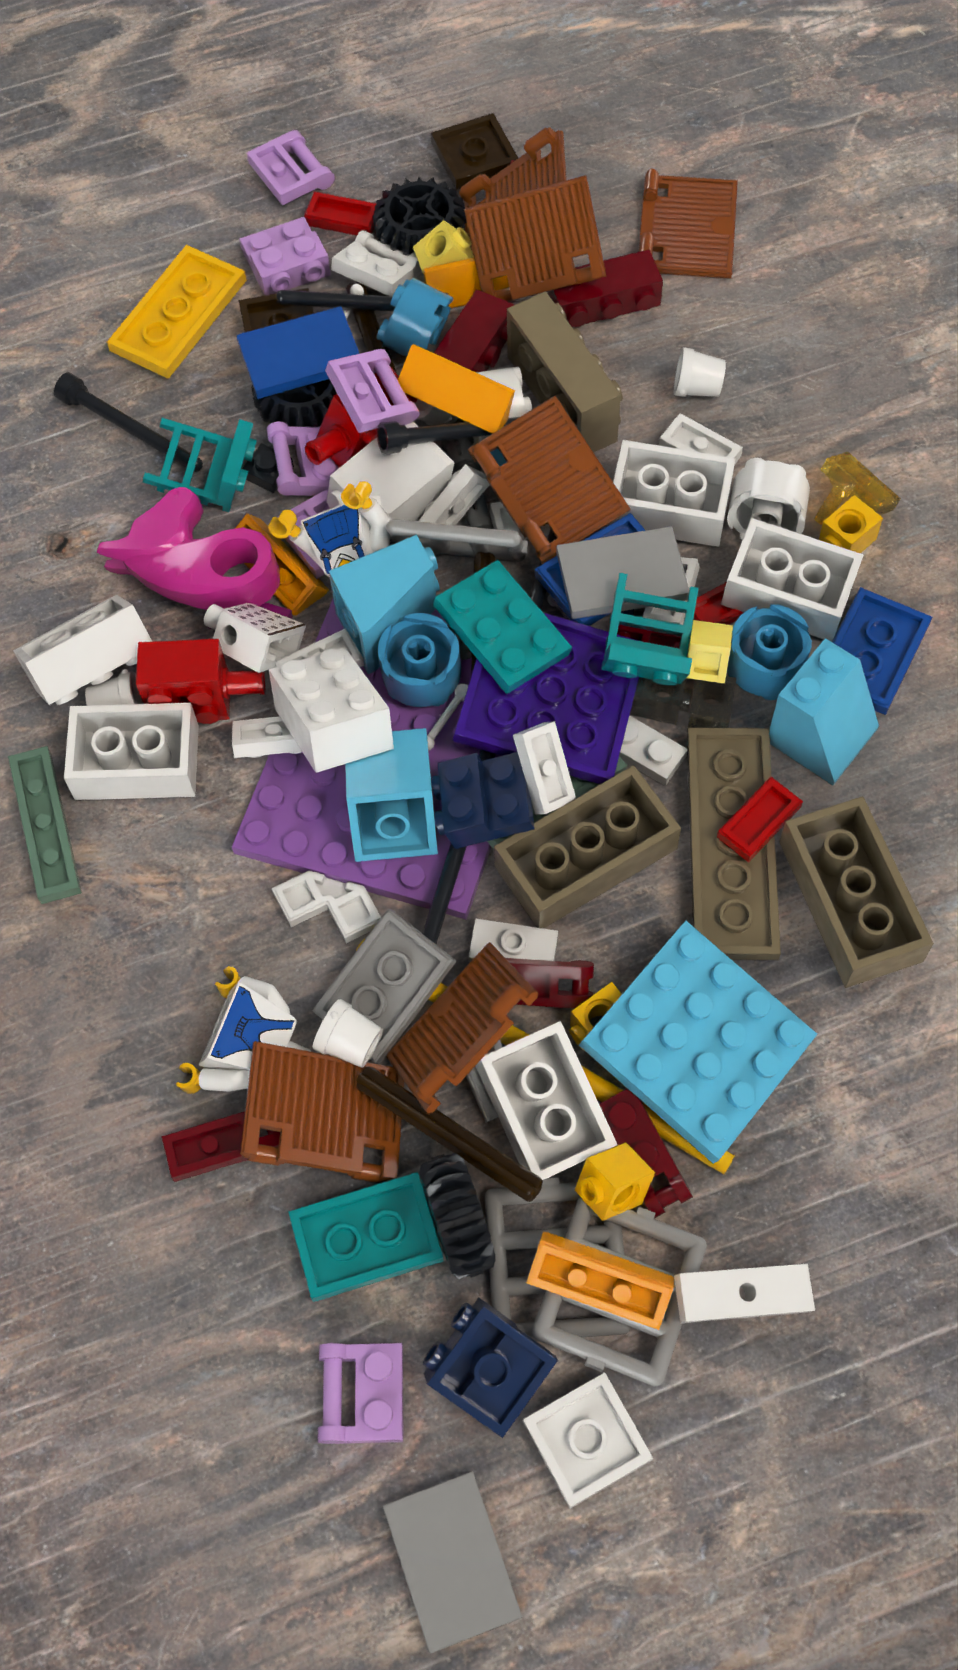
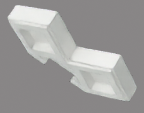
M307 871L272 888L273 894L290 927L329 910L346 943L371 932L381 918L363 885L352 882H340L326 878L324 874Z

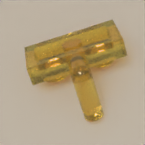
M845 452L827 458L820 469L830 479L833 488L814 519L822 525L823 521L835 512L842 500L848 496H857L879 515L893 511L901 498L851 453Z

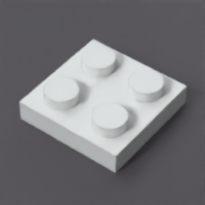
M605 1372L523 1419V1423L570 1509L653 1460L651 1453Z

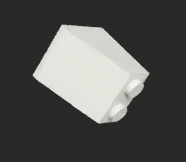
M414 421L405 425L406 428L419 427ZM376 437L330 475L326 502L329 508L343 504L341 493L346 486L352 484L355 488L359 482L365 481L372 488V493L369 496L380 495L382 508L391 520L419 521L424 515L426 506L434 499H437L448 486L455 462L434 441L408 444L407 448H403L400 453L382 454Z

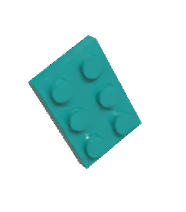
M499 560L494 561L434 598L433 606L506 694L564 659L571 652L572 646Z
M418 1172L288 1212L313 1302L444 1262Z

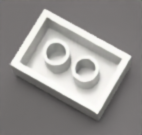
M623 440L613 483L631 510L607 526L631 513L645 530L672 526L676 540L719 547L736 458Z
M751 518L728 576L721 605L740 610L741 612H745L753 607H757L758 610L770 608V605H782L794 610L804 618L809 627L808 632L810 635L822 639L826 638L832 642L864 555Z
M116 594L13 650L36 692L49 705L54 702L57 705H61L75 698L78 695L77 689L91 682L92 685H97L113 676L112 670L124 663L127 666L137 664L138 642L153 641L133 604Z
M345 647L329 649L319 655L302 660L287 661L281 666L269 669L275 710L316 773L394 749L389 707Z
M160 703L70 706L64 780L74 800L195 797L199 725L192 704Z
M561 1021L486 1054L476 1065V1069L519 1164L539 1176L542 1180L583 1162L590 1156L617 1146V1142Z

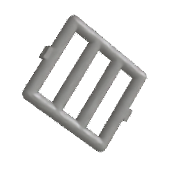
M398 519L390 520L386 526L388 533L391 535L390 541L398 543L417 535L424 548L430 547L433 553L475 557L478 552H491L497 560L520 562L525 559L528 553V541H523L520 534L516 531Z
M559 1178L544 1179L541 1191L531 1202L525 1201L506 1187L491 1188L485 1193L486 1224L496 1255L494 1267L489 1269L492 1307L510 1320V1296L544 1294L546 1290L527 1284L528 1276L508 1277L506 1250L537 1248L543 1231L564 1238L568 1227L505 1232L503 1206L576 1201L580 1197L574 1191L577 1182L559 1183ZM604 1220L603 1225L587 1227L584 1240L594 1244L605 1243L607 1249L624 1255L622 1226ZM607 1317L555 1320L553 1324L554 1327L580 1337L623 1335L631 1330L630 1326ZM534 1322L515 1323L518 1329L535 1341H538L532 1335Z
M581 1197L578 1198L564 1238L674 1277L672 1273L584 1240L591 1216L595 1215L598 1217V1215ZM638 1207L636 1212L626 1210L621 1214L606 1219L685 1250L686 1253L679 1273L699 1272L707 1248L706 1241L702 1237L654 1219L656 1213ZM675 1281L666 1315L662 1320L659 1330L546 1290L532 1328V1335L540 1342L586 1359L584 1365L602 1372L604 1367L649 1385L660 1386L664 1382L682 1326L679 1318ZM562 1300L658 1337L650 1364L554 1327L553 1324Z

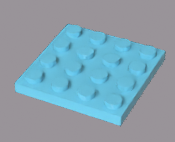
M685 921L580 1042L579 1046L714 1164L721 1159L814 1040L817 1033L690 923Z

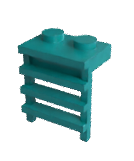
M162 417L160 428L173 431V435L160 477L145 472L143 483L156 486L157 491L163 493L165 489L171 491L174 488L185 487L199 497L201 504L208 506L210 502L223 506V511L230 512L235 491L243 493L248 471L242 469L244 460L252 461L257 440L250 438L254 423L239 419L234 439ZM183 434L195 438L183 481L179 483L169 480L168 477L181 435ZM206 441L216 444L217 447L203 490L190 486L202 443Z
M619 573L601 670L611 671L613 674L621 677L653 679V682L663 685H680L690 675L692 658H687L699 588L692 586L689 588L687 602L625 590L628 574ZM629 602L685 613L684 623L680 625L622 614V603ZM623 625L680 636L679 649L617 637L618 626Z

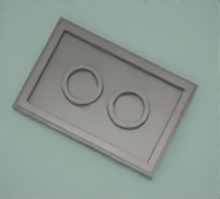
M672 526L561 544L556 547V554L572 619L612 613L619 573L628 574L625 590L681 601L688 599L689 587ZM623 602L621 611L649 606Z
M387 909L312 1011L324 1020L332 1005L338 999H341L351 1004L354 1010L383 1029L382 1036L370 1058L375 1064H380L457 961L395 911Z
M473 1471L383 1505L430 1654L523 1618Z

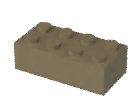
M545 291L507 308V357L514 367L520 368L522 379L539 403L542 404L556 395L593 453L617 442L618 426L621 423L619 413L620 401L623 399L622 391L615 380L608 378L599 357L596 354H591L587 349L580 331L577 328L573 329L568 323L561 305L554 303Z
M633 765L534 823V830L514 834L495 845L494 865L535 926L544 929L677 850L681 827Z
M864 797L855 798L785 821L779 843L844 987L848 988L924 962L934 943Z

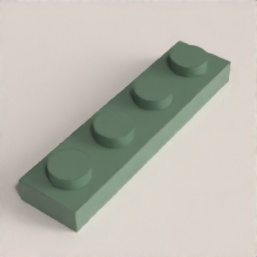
M48 746L8 756L36 893L40 903L45 904L81 894L80 881L53 759Z

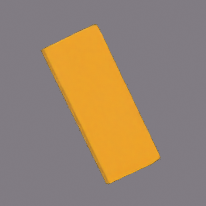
M474 258L423 269L425 284L441 292L448 293L449 296L453 297V302L449 304L450 308L466 305L476 289L481 291ZM507 276L493 279L495 290L509 287Z
M412 344L398 378L404 393L492 434L500 430L508 421L515 390L415 344Z
M247 513L236 526V528L244 527L261 532L271 544L280 568V585L274 595L287 609L292 610L293 615L297 616L329 591L326 585L319 578L316 579L307 566L281 539L274 537L270 533L268 525L263 520ZM244 563L249 569H251L255 565L252 563Z
M545 1231L542 1232L526 1281L527 1284L657 1330L660 1329L674 1289V1277L669 1274Z

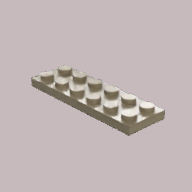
M688 728L687 752L693 927L731 960H779L781 949L775 836L749 863L717 838L718 830L772 777L769 728Z

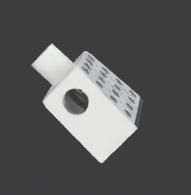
M251 603L225 609L213 604L207 609L204 616V625L215 630L213 639H219L223 653L259 673L275 668V661L298 651L306 625Z

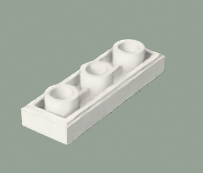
M808 1264L679 1273L674 1275L680 1323L815 1311ZM740 1287H741V1288L744 1290V1292H745V1295H746L745 1301L740 1297V1294H739V1289H740Z

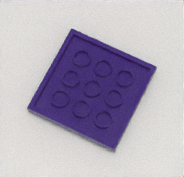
M544 613L572 646L570 654L508 694L503 691L479 660L476 659L452 741L504 756L517 752L513 734L544 722L555 721L570 776L602 784L615 775L639 677H621L613 674L611 671L601 670L608 631ZM617 634V637L631 639Z

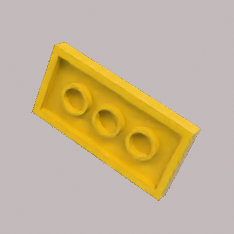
M185 245L107 341L109 351L169 379L247 281L245 270Z

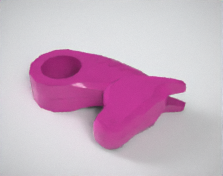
M185 487L172 489L154 507L136 518L126 537L115 541L101 542L97 548L98 554L112 558L106 560L104 565L106 570L117 574L133 575L147 588L166 598L207 610L213 604L224 609L245 603L261 606L272 598L280 585V568L271 544L261 532L242 527L224 530L201 539H193V530L200 522L204 510L199 497ZM238 564H255L249 571L240 576H223L230 568Z

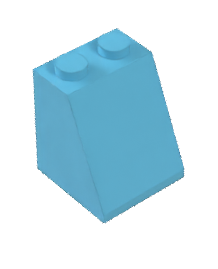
M417 535L329 571L336 615L362 655L367 674L375 672L380 667L378 644L382 633L391 624L394 626L398 622L403 621V617L409 614H432L436 610L433 603L436 592L440 591V586L434 570L438 569V563L430 547L424 548Z
M825 638L778 695L769 730L770 745L831 785L835 784L879 727L860 659Z
M426 728L392 731L394 749L345 764L346 799L355 862L438 854Z

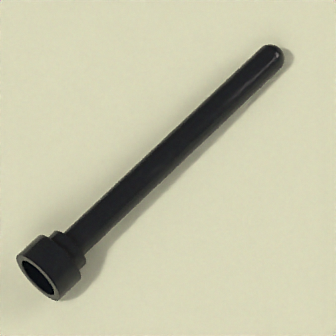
M280 290L275 295V299L280 305L325 308L341 306L342 309L392 312L395 309L394 306L390 305L392 297L291 290Z
M66 372L57 380L54 387L55 398L67 405H83L167 455L170 440L89 393L82 379L70 372ZM178 446L174 460L187 468L191 453ZM200 458L197 460L194 472H198L203 468V462Z
M519 417L508 418V421L504 426L508 425L509 423L513 422ZM393 421L383 422L378 425L377 441L382 454L400 453L403 448H407L408 444L489 436L492 433L468 422L406 428L405 425H399L398 422Z

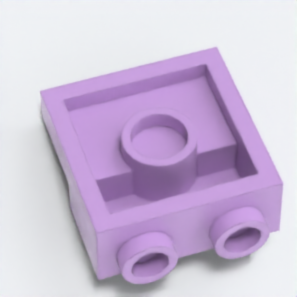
M305 217L240 238L241 249L264 296L276 294L280 290H289L331 275L328 255L316 231H311Z

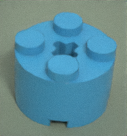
M412 278L410 281L406 280L403 286L399 284L390 303L391 306L395 307L394 312L389 320L384 319L376 339L382 341L384 347L404 357H407L412 344L427 350L429 344L436 345L451 310L448 305L453 302V297L415 278Z
M770 605V608L758 610L757 607H753L745 611L733 626L727 667L728 675L743 690L757 696H762L766 700H776L780 692L809 658L812 639L810 638L809 627L804 618L794 610L782 605Z
M413 613L404 616L403 621L398 622L394 626L391 624L382 633L378 644V657L383 683L388 695L403 704L413 707L440 706L446 703L449 696L456 689L461 677L459 642L456 635L448 628V624L441 618L431 614Z

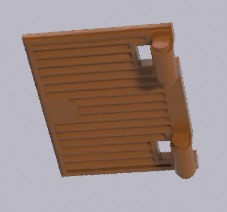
M545 127L525 142L524 149L526 153L490 179L485 174H479L462 186L459 195L464 200L465 209L566 181L563 131L558 130L555 132L551 127ZM549 143L551 145V153L541 159L540 149ZM484 189L485 199L476 204V194ZM466 223L465 232L469 235V230Z
M649 169L645 174L639 252L650 249L651 254L653 251L663 252L662 261L654 260L660 274L732 278L738 180L661 176L656 169ZM658 188L668 189V197L657 196Z
M587 175L464 209L482 292L507 302H512L545 291L548 292L606 277ZM588 254L590 266L575 269L573 258ZM507 276L509 287L495 290L493 279Z
M556 395L468 449L475 462L478 461L484 470L486 480L524 538L527 537L535 548V555L541 564L557 556V545L582 541L631 510ZM497 448L506 460V463L501 466L498 465L490 453ZM547 524L557 538L549 543L540 529Z
M489 942L390 1050L386 1057L428 1114L433 1113L441 1104L435 1096L436 1092L447 1080L457 1087L514 1024L507 1016L520 1000L530 1006L536 1000L539 993Z
M254 1041L240 1155L243 1158H247V1161L275 1166L284 1163L347 1173L352 1179L376 1183L398 1178L402 1118L357 1088V1077L366 1067H373L403 1088L404 1081L394 1067L367 1062L361 1068L331 1055ZM260 1129L280 1132L279 1145L273 1147L258 1144ZM364 1147L383 1150L382 1163L377 1165L363 1162Z

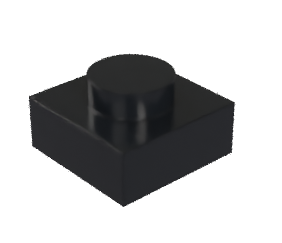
M261 443L254 452L252 461H247L242 469L248 471L246 480L275 493L278 489L276 479L279 474L274 449ZM291 458L292 467L294 468L293 458Z

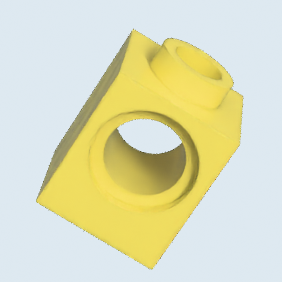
M444 220L413 246L423 274V269L474 258L470 248L471 240L469 235L461 227L456 229Z
M693 620L687 658H692L688 679L725 684L733 625Z

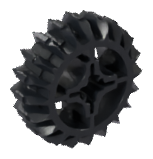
M420 176L414 182H410L405 178L403 185L400 186L393 183L391 191H383L381 199L376 200L373 216L375 236L381 243L389 245L391 250L403 251V254L408 256L414 252L413 246L443 220L454 228L461 227L465 231V224L467 223L464 211L465 204L463 199L457 194L456 189L448 188L446 181L436 184L433 177L428 182L422 181Z
M330 379L257 399L253 385L251 387L254 396V406L260 412L263 421L270 422V424L280 421L291 427L321 426L332 398L337 394Z
M455 1152L446 1156L442 1154L433 1157L431 1161L421 1164L419 1176L443 1252L452 1274L458 1279L467 1276L471 1278L483 1274L484 1270L493 1268L496 1260L494 1247L481 1204L464 1159Z

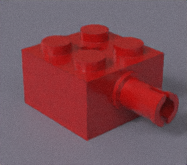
M392 369L394 375L396 376V378H397V380H398L399 376H398L397 373ZM374 373V375H375V377H376V379H377L379 385L381 386V388H382V390H383L385 396L387 397V399H388L390 405L393 406L394 404H393V402L391 401V399H390L388 393L386 392V390H385V388H384L382 382L380 381V379H379L377 373ZM405 393L408 400L416 404L418 399ZM336 394L332 398L316 439L306 443L304 447L308 459L315 465H320L326 459L331 458L340 468L377 437V428L358 433L340 397Z
M219 639L138 642L136 686L143 704L191 703L197 722L212 724L218 720H230V695H265V672L259 673L254 670L229 671Z

